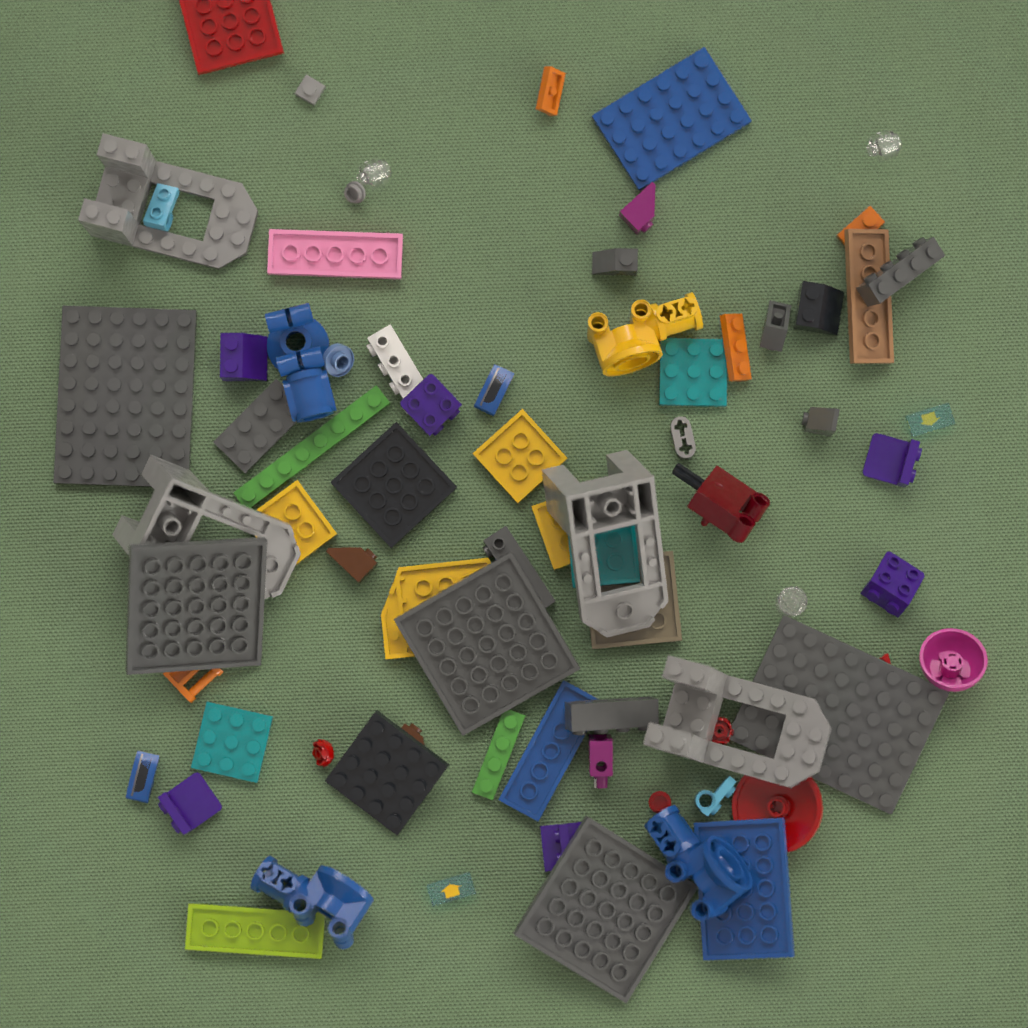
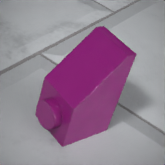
M653 182L619 213V217L636 235L641 231L646 233L654 225L652 221L655 213L656 185Z

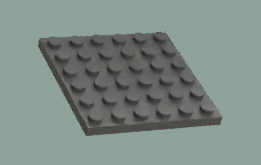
M265 537L129 545L126 674L136 675L261 665L267 539Z
M512 551L394 618L396 625L462 736L580 670L579 664Z
M585 816L513 934L627 1003L698 886L688 879L680 882L669 881L665 875L666 865L593 819Z

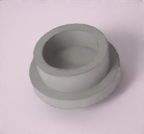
M357 181L348 183L344 190L346 199L351 203H360L366 197L363 185Z

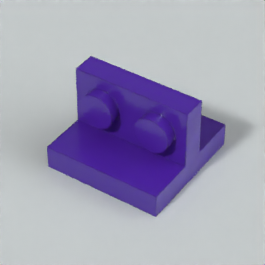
M581 822L540 826L545 872L552 871Z

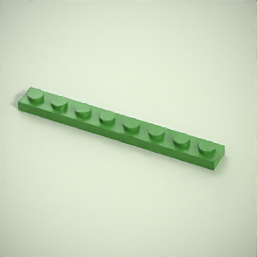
M376 385L236 490L234 495L242 505L253 508L390 405V402Z

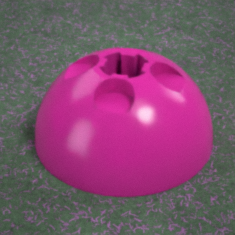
M955 628L941 629L929 635L923 642L919 655L920 666L927 680L935 687L949 692L963 691L974 686L983 677L988 663L987 653L982 643L972 634Z

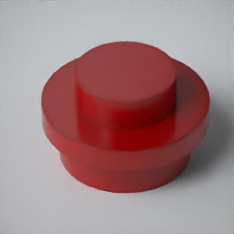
M656 791L649 797L648 804L650 809L658 814L671 806V798L663 791Z

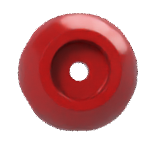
M718 717L711 742L724 745L730 741L731 735L733 736L734 729L731 728L732 725L728 719Z
M317 739L318 741L312 744L314 746L312 754L317 759L316 764L318 766L326 767L334 759V750L331 743L327 740Z

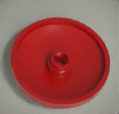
M744 775L734 791L732 815L734 820L785 818L787 852H792L807 844L818 831L823 816V800L820 790L812 777L803 780L793 788Z

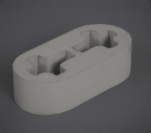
M683 416L676 417L670 425L675 452L679 458L689 459L696 450L691 424ZM678 421L687 426L683 430L684 436H681L680 431L674 428L677 426ZM683 439H685L686 445L692 448L688 451V455H685L684 451L680 452L679 450L683 445Z

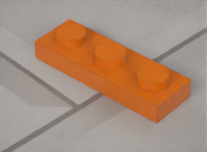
M743 314L720 315L729 382L751 380Z

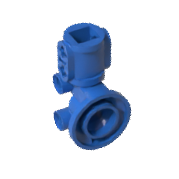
M309 303L266 313L265 318L269 330L267 352L272 364L279 370L280 376L287 375L286 380L282 382L293 422H308L333 414L334 411H337L330 380L327 370L321 369L322 366H325L323 354L330 347L329 338L323 326L313 319ZM295 333L303 334L306 340L305 346L299 351L290 350L286 345L287 339Z
M676 805L667 807L653 816L644 825V828L654 839L662 853L667 856L666 860L669 863L665 868L667 879L671 882H680L693 878L699 889L706 894L702 899L692 904L691 913L696 920L704 921L725 914L728 910V905L752 887L753 881L748 866L734 847L721 837L710 836L702 843L683 816L679 814L680 810Z
M268 856L260 864L250 885V889L257 893L262 891L282 903L285 910L293 913L296 922L300 926L311 925L315 920L317 911L329 918L331 922L329 923L328 930L335 946L339 949H347L353 944V932L374 901L373 897L363 887L328 866L320 865L310 880L304 875L298 876L279 865L278 860L272 856Z

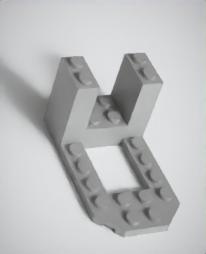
M102 134L97 156L105 166L96 200L84 198L78 221L91 236L218 270L247 254L258 210L242 183L156 161L146 144ZM159 183L176 187L180 192L214 200L203 241L140 225L152 184L157 185Z
M628 450L606 454L608 476L579 482L564 465L542 469L547 511L569 536L580 620L607 638L650 627L655 620V615L668 603L654 476ZM635 524L642 583L601 593L594 534Z
M150 455L141 474L155 490L140 522L121 515L112 534L129 556V545L190 541L201 516L205 515L257 537H265L267 539L265 599L282 594L301 555L294 538L292 526L287 522L210 492L190 470Z
M668 655L662 678L675 683L663 726L649 722L643 745L789 788H793L803 780L820 772L832 727L825 718L816 699L732 677L713 667ZM723 698L786 715L774 759L711 742Z

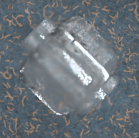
M891 130L873 134L869 139L867 152L879 162L898 156L902 148L901 139L897 133Z
M375 157L359 166L358 182L369 190H375L389 182L391 169L385 160Z

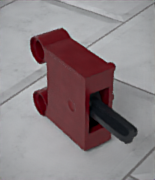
M680 463L672 471L673 475L697 490L687 507L702 517L701 525L707 526L708 523H711L728 534L735 542L743 543L747 539L756 522L760 521L770 506V500L767 496L756 492L717 465L705 480Z

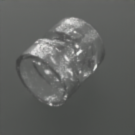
M788 587L778 593L775 599V606L781 615L794 617L805 610L807 597L802 589Z

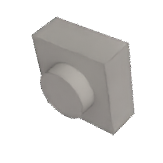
M305 75L295 95L315 106L326 87L317 80Z

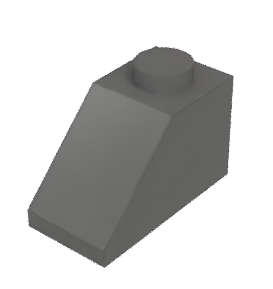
M614 248L592 252V275H637L638 249Z
M769 301L760 347L782 352L788 331L791 305Z
M810 407L808 412L803 413L801 425L805 426L804 432L831 437L836 432L840 409Z

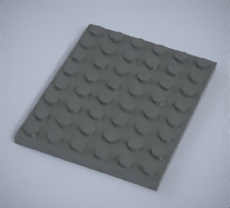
M62 306L54 484L151 487L141 475L150 455L190 470L197 328L196 310Z
M784 614L752 680L754 683L816 699L832 729L820 772L812 776V778L891 815L949 695V691L941 690L929 681ZM742 703L731 726L734 729L733 736L731 735L730 740L774 759L786 715Z

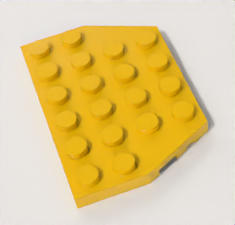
M479 558L398 567L381 613L385 659L415 657L396 625L394 618L491 563L490 559Z

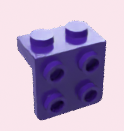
M433 374L427 375L400 402L401 407L415 420L427 436L431 434L436 436L444 428L442 424L448 418L452 420L460 413L458 408L462 405Z
M879 433L873 434L862 474L865 477L905 488L909 485V482L913 483L916 470L913 467L915 461H919L922 448H919L920 441L911 439L907 442Z
M888 551L860 594L885 609L888 613L899 618L909 606L925 575L919 569Z
M198 772L189 776L170 791L164 792L157 797L160 801L158 806L165 815L168 813L173 819L171 825L177 833L182 832L183 835L188 834L222 809V804Z

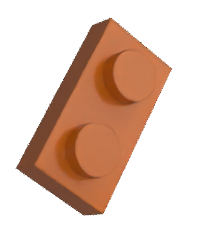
M544 66L536 110L550 116H557L566 73L552 66Z
M869 206L837 234L836 237L845 245L844 230L879 229L885 221Z

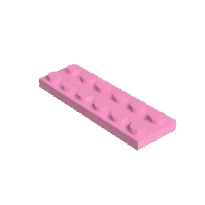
M269 229L267 274L401 279L403 234Z

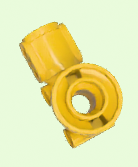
M693 292L685 294L684 298L661 305L656 303L649 304L646 300L641 299L632 304L630 324L617 327L611 331L606 315L600 312L591 314L588 319L587 338L594 346L603 375L620 376L636 372L657 362L663 355L659 341L666 340L667 336L693 328L695 330L703 329V320Z

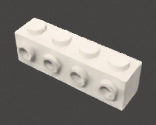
M390 324L369 336L367 339L370 344L366 346L373 357L377 355L381 363L378 364V367L383 375L386 376L388 374L392 382L389 385L394 394H400L403 399L423 378Z

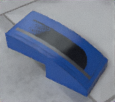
M494 364L474 407L494 416L515 373Z
M137 751L126 799L144 803L149 802L155 773L160 760L159 755Z

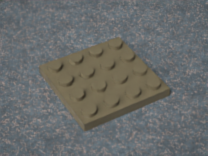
M673 551L663 552L668 603L655 615L652 625L648 628L608 638L590 627L592 649L682 641ZM639 583L600 586L601 593Z

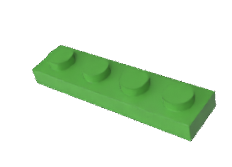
M510 709L502 713L472 793L490 800L494 799L525 715Z

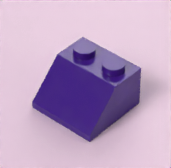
M220 333V378L222 381H267L268 336L248 333Z

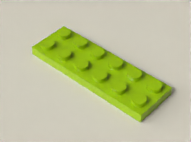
M188 903L185 950L322 959L325 916L317 912L314 922L309 926L303 927L296 922L292 912L284 909Z

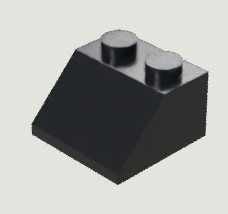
M802 281L793 329L838 336L844 292L826 284Z

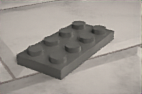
M275 379L214 441L245 474L297 423L292 420L284 386Z

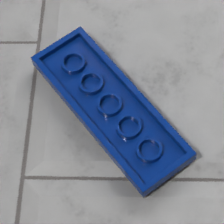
M564 680L562 681L498 799L499 801L539 821L585 736L573 735V732L565 729V702L598 700L596 697Z

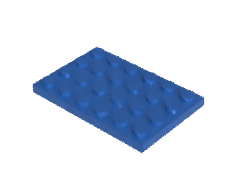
M705 47L592 115L595 124L638 191L752 121Z
M785 818L695 822L694 834L702 843L710 836H718L734 847L748 866L753 881L752 887L728 905V910L725 914L700 921L703 960L794 957ZM698 887L699 900H700V899H702L704 896H706V894L703 893V892L699 889V887Z

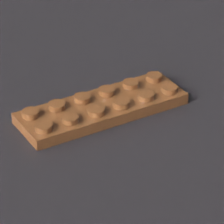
M888 229L844 230L850 364L894 363L891 296L880 304L867 307L856 289L864 283L863 279L872 273L876 274L881 270L880 267L890 261Z

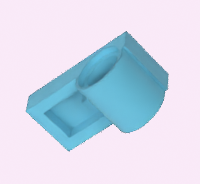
M157 183L143 219L146 227L169 231L173 220L172 211L180 193L178 188Z
M727 776L714 793L708 790L699 791L694 798L696 807L705 816L708 817L709 814L714 816L722 806L719 802L723 797L729 798L735 791L736 787L733 785L737 781L731 776ZM702 794H708L711 797V803L707 807H703L699 803V798Z

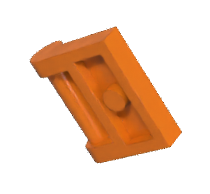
M221 668L210 669L189 690L184 685L200 670L164 672L163 675L192 703L196 699L195 696L217 675L220 676L224 671Z

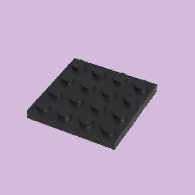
M397 422L330 482L391 549L457 489V486Z
M376 710L325 782L395 835H398L450 764Z

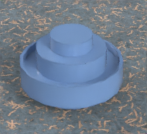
M333 344L323 354L325 366L322 367L332 376H344L353 367L354 354L344 344Z

